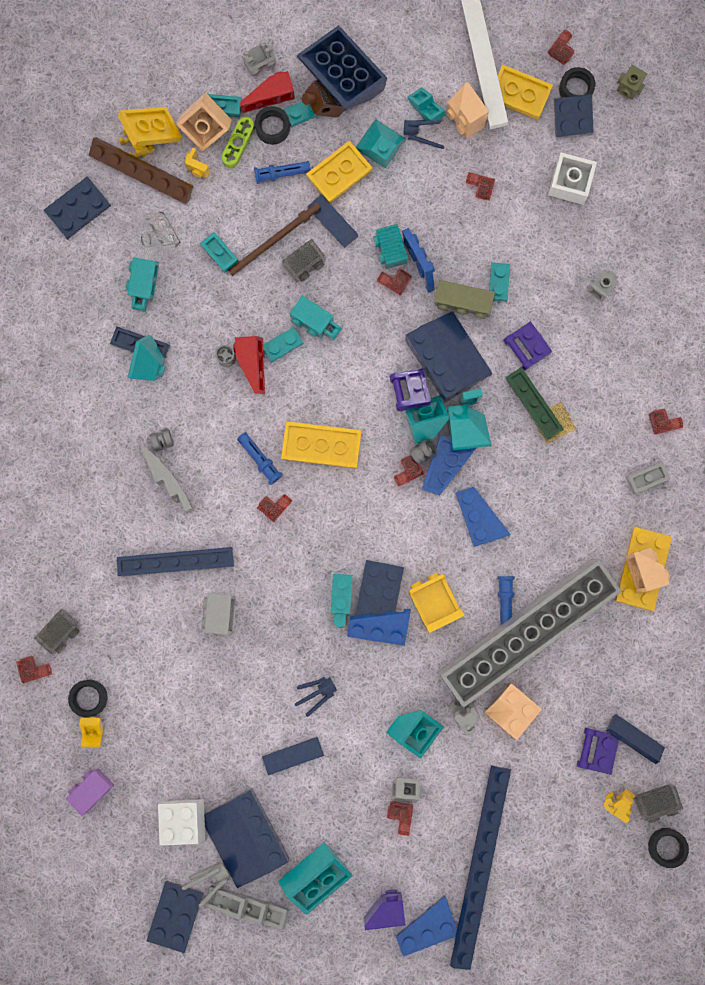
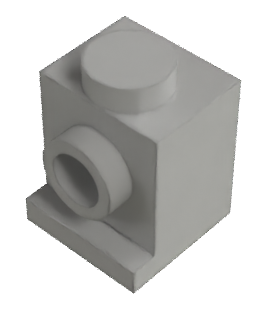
M603 270L590 286L588 292L603 302L619 282L616 280V274L612 271L606 272Z
M396 778L392 784V801L411 803L419 801L423 792L420 780ZM405 788L409 790V795L404 794Z

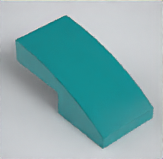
M421 87L408 96L409 102L426 121L440 120L446 116L445 109L434 102L433 95Z

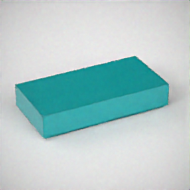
M482 389L462 392L459 399L460 405L478 404L483 395Z

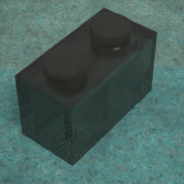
M310 239L283 259L282 264L297 283L308 279L312 271L320 270L325 265L326 257L313 239Z
M60 609L34 639L50 654H59L66 648L67 645L65 643L70 638L74 639L79 634V628L82 625L66 610Z
M671 783L637 794L634 797L641 819L648 821V823L659 821V817L667 815V817L677 815L678 811L683 809L677 788Z

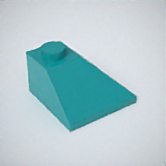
M375 119L355 148L386 168L406 138Z
M151 335L136 341L127 378L156 381L164 375L166 369L164 366L165 359Z
M440 396L430 398V405L405 410L415 444L421 443L425 439H434L449 420L448 412Z
M468 405L447 407L449 415L447 423L453 450L491 446L484 414Z
M418 710L397 716L386 733L400 745L419 758H422L444 726L424 711Z

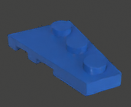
M407 228L402 231L404 243L413 262H416L420 277H425L426 290L429 293L435 290L433 279L434 266L431 261H427V254L424 248L419 247L417 235L412 234L410 229Z
M440 435L436 447L437 455L432 458L422 490L439 496L476 449L453 450L451 439Z
M475 487L455 493L474 547L511 535Z
M404 609L402 612L387 611L386 614L379 615L371 613L350 616L347 637L405 646L411 609Z
M445 895L396 935L403 957L456 937L457 927Z

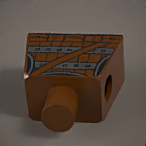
M318 80L314 81L302 95L303 104L310 105L315 115L339 117L345 111Z

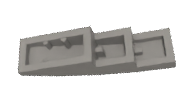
M145 446L141 447L155 482L158 485L164 483L172 499L179 497L186 513L194 511L185 491L175 476Z
M213 886L209 887L208 894L213 890ZM221 888L204 906L237 919L243 918L259 925L266 924L279 930L285 929L290 910L264 900Z

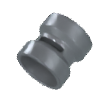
M222 345L216 350V358L221 366L231 367L235 363L236 355L230 346Z
M168 428L163 429L160 433L154 432L149 434L155 452L161 451L163 447L169 448L174 446Z
M425 439L421 442V445L411 448V455L418 464H423L427 461L428 457L432 458L437 455V448L430 439Z

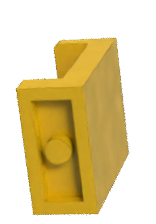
M438 572L427 577L429 581L423 584L419 581L410 585L411 590L408 591L428 633L465 616L462 609L459 608L445 580L444 574L439 575Z

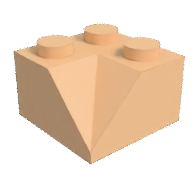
M467 82L448 101L446 114L450 120L455 121L458 132L461 135L464 134L466 138L485 128L489 111Z
M205 92L180 115L176 125L204 151L229 129L232 120Z
M652 548L625 556L637 593L669 585V572L666 568L664 569L662 564L658 563V556L655 551H652Z
M508 683L484 713L517 740L542 709L512 683Z

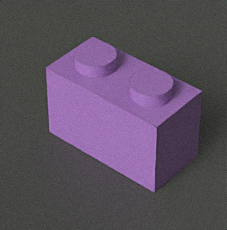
M99 768L94 771L90 769L82 777L84 781L80 785L76 783L68 791L70 795L66 800L81 816L85 815L114 786Z

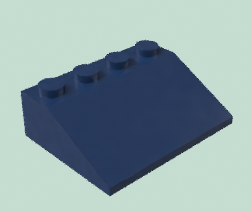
M339 25L297 54V58L345 110L372 100L385 89L387 77Z
M453 311L418 327L405 337L406 343L444 403L493 374Z
M253 788L204 814L205 828L236 888L269 874L289 862L290 858Z

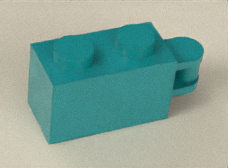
M133 257V261H130L129 272L131 274L130 280L128 279L126 282V291H128L127 295L133 296L132 309L146 311L148 299H154L159 262ZM138 297L143 298L142 303L137 302Z
M303 295L289 313L292 319L291 322L297 327L302 325L308 329L307 333L315 338L316 336L322 338L325 334L332 340H335L342 330L339 325L333 322L334 316ZM330 326L333 328L331 332L327 330Z
M333 574L330 613H334V624L339 628L345 625L346 614L350 615L353 575Z

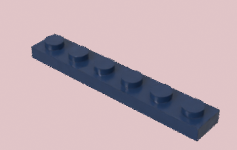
M233 547L117 557L118 577L234 567Z

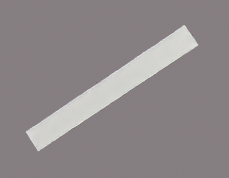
M461 0L484 105L489 111L487 118L490 130L507 126L508 119L480 0Z

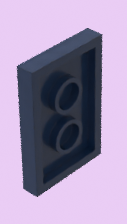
M87 176L46 207L44 212L68 240L111 205Z
M366 560L355 616L371 613L375 615L386 614L387 611L395 612L404 567Z
M165 881L147 942L185 953L204 892L191 888L182 890V885Z

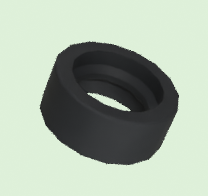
M575 67L566 71L562 76L559 85L561 97L578 96L569 92L566 87L568 80L571 78L584 80L588 85V89L583 95H593L596 82L595 77L589 70Z
M269 106L260 110L256 115L255 129L261 141L270 145L285 141L290 132L289 117L284 110L279 107ZM272 116L278 117L283 122V129L277 134H266L261 126L263 120Z
M91 679L76 683L68 695V703L72 712L85 718L96 716L102 712L108 700L105 687L98 681ZM84 687H93L99 694V703L92 710L82 709L77 703V694Z
M661 828L650 836L648 851L651 858L660 866L676 868L687 860L689 845L686 838L680 832L671 828ZM665 836L674 837L680 845L679 854L671 860L663 859L657 852L658 841Z

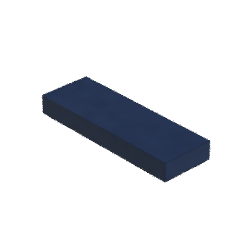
M322 194L307 206L309 209L315 203L320 205L321 209L314 216L344 248L358 237V233Z
M116 326L110 344L134 353L136 341L145 336ZM155 340L165 359L170 345Z
M617 714L611 718L606 730L608 733L654 764L660 762L665 749L664 746Z
M317 736L264 755L262 759L267 774L271 775L322 757L324 753Z

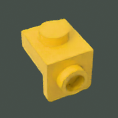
M192 148L191 152L186 154L184 160L187 170L191 171L192 175L197 178H208L210 174L209 166L197 161V149Z
M96 717L80 718L81 747L100 748L104 732L101 719Z

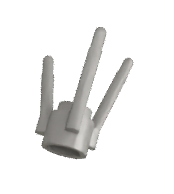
M222 862L190 876V879L193 881L182 887V890H186L209 877L212 878L214 883L219 882L199 904V907H202L221 886L227 883L226 878L229 877V874Z

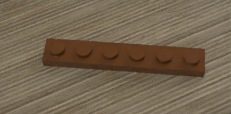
M97 137L93 138L88 156L184 204L189 202L193 185Z

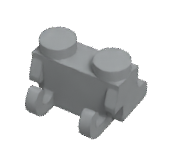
M260 43L249 51L243 52L242 56L244 64L251 75L260 72L261 66L266 64L269 67L277 62L273 48L269 43Z
M454 701L451 702L449 706L455 713L454 718L458 722V726L466 735L474 734L476 731L474 724L480 717L474 703L471 702L463 708L460 704H456Z

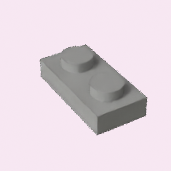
M663 462L626 477L633 494L670 480Z

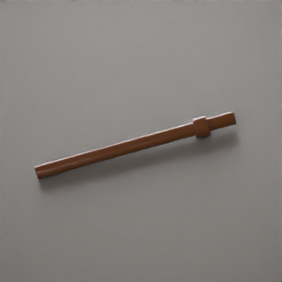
M315 203L308 210L300 212L296 219L228 270L232 276L300 224H305L309 221L310 217L321 209L320 205Z

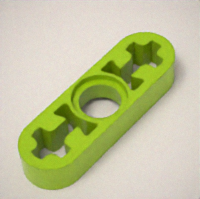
M249 117L239 119L222 153L223 164L228 168L237 166L254 132V122ZM247 123H249L250 128H246L243 135L242 125H246ZM235 139L243 140V144L240 147L234 146L233 142ZM233 149L235 151L233 154L234 160H230V162H228L226 157L231 156Z

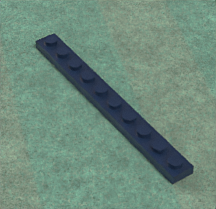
M493 765L490 768L450 966L454 969L471 970L511 769Z

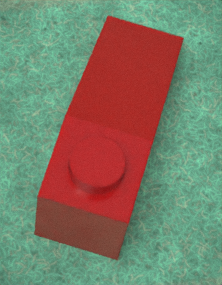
M276 72L240 102L242 113L295 99L289 72Z
M259 336L235 337L233 350L255 394H265L263 338Z

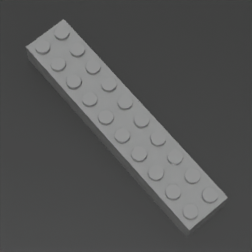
M592 558L437 673L458 703L464 708L622 591L599 559Z

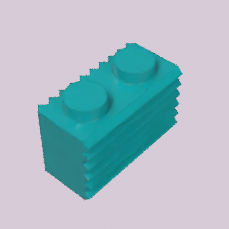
M398 224L376 229V236H373L375 246L379 247L381 251L378 254L381 265L384 264L385 268L389 269L407 264L408 256Z

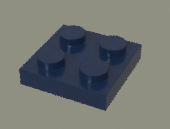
M592 94L554 98L556 137L594 133Z

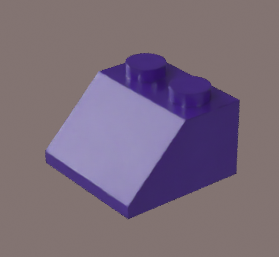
M392 889L380 895L364 916L365 930L406 926L401 892Z

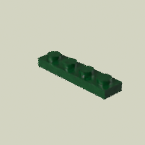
M522 367L506 376V381L547 441L564 430Z

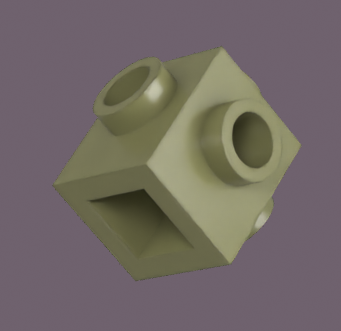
M631 65L627 73L623 72L618 79L619 87L617 91L623 97L633 100L636 94L640 95L645 87L643 82L648 73Z

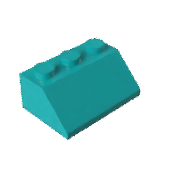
M324 842L291 871L287 872L278 882L287 898L307 915L353 877V875L336 853Z

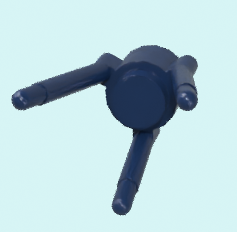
M404 120V135H408V140H416L444 149V146L415 136V134H419V126L440 124L441 120Z
M322 677L319 680L297 686L299 690L320 684L317 686L319 690L295 703V706H299L319 694L325 696L306 713V717H309L323 703L334 696L333 693L337 689L330 677L327 679Z

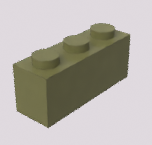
M439 280L434 304L441 310L448 311L450 308L456 310V313L467 315L468 312L473 313L474 317L485 319V316L490 317L495 292Z

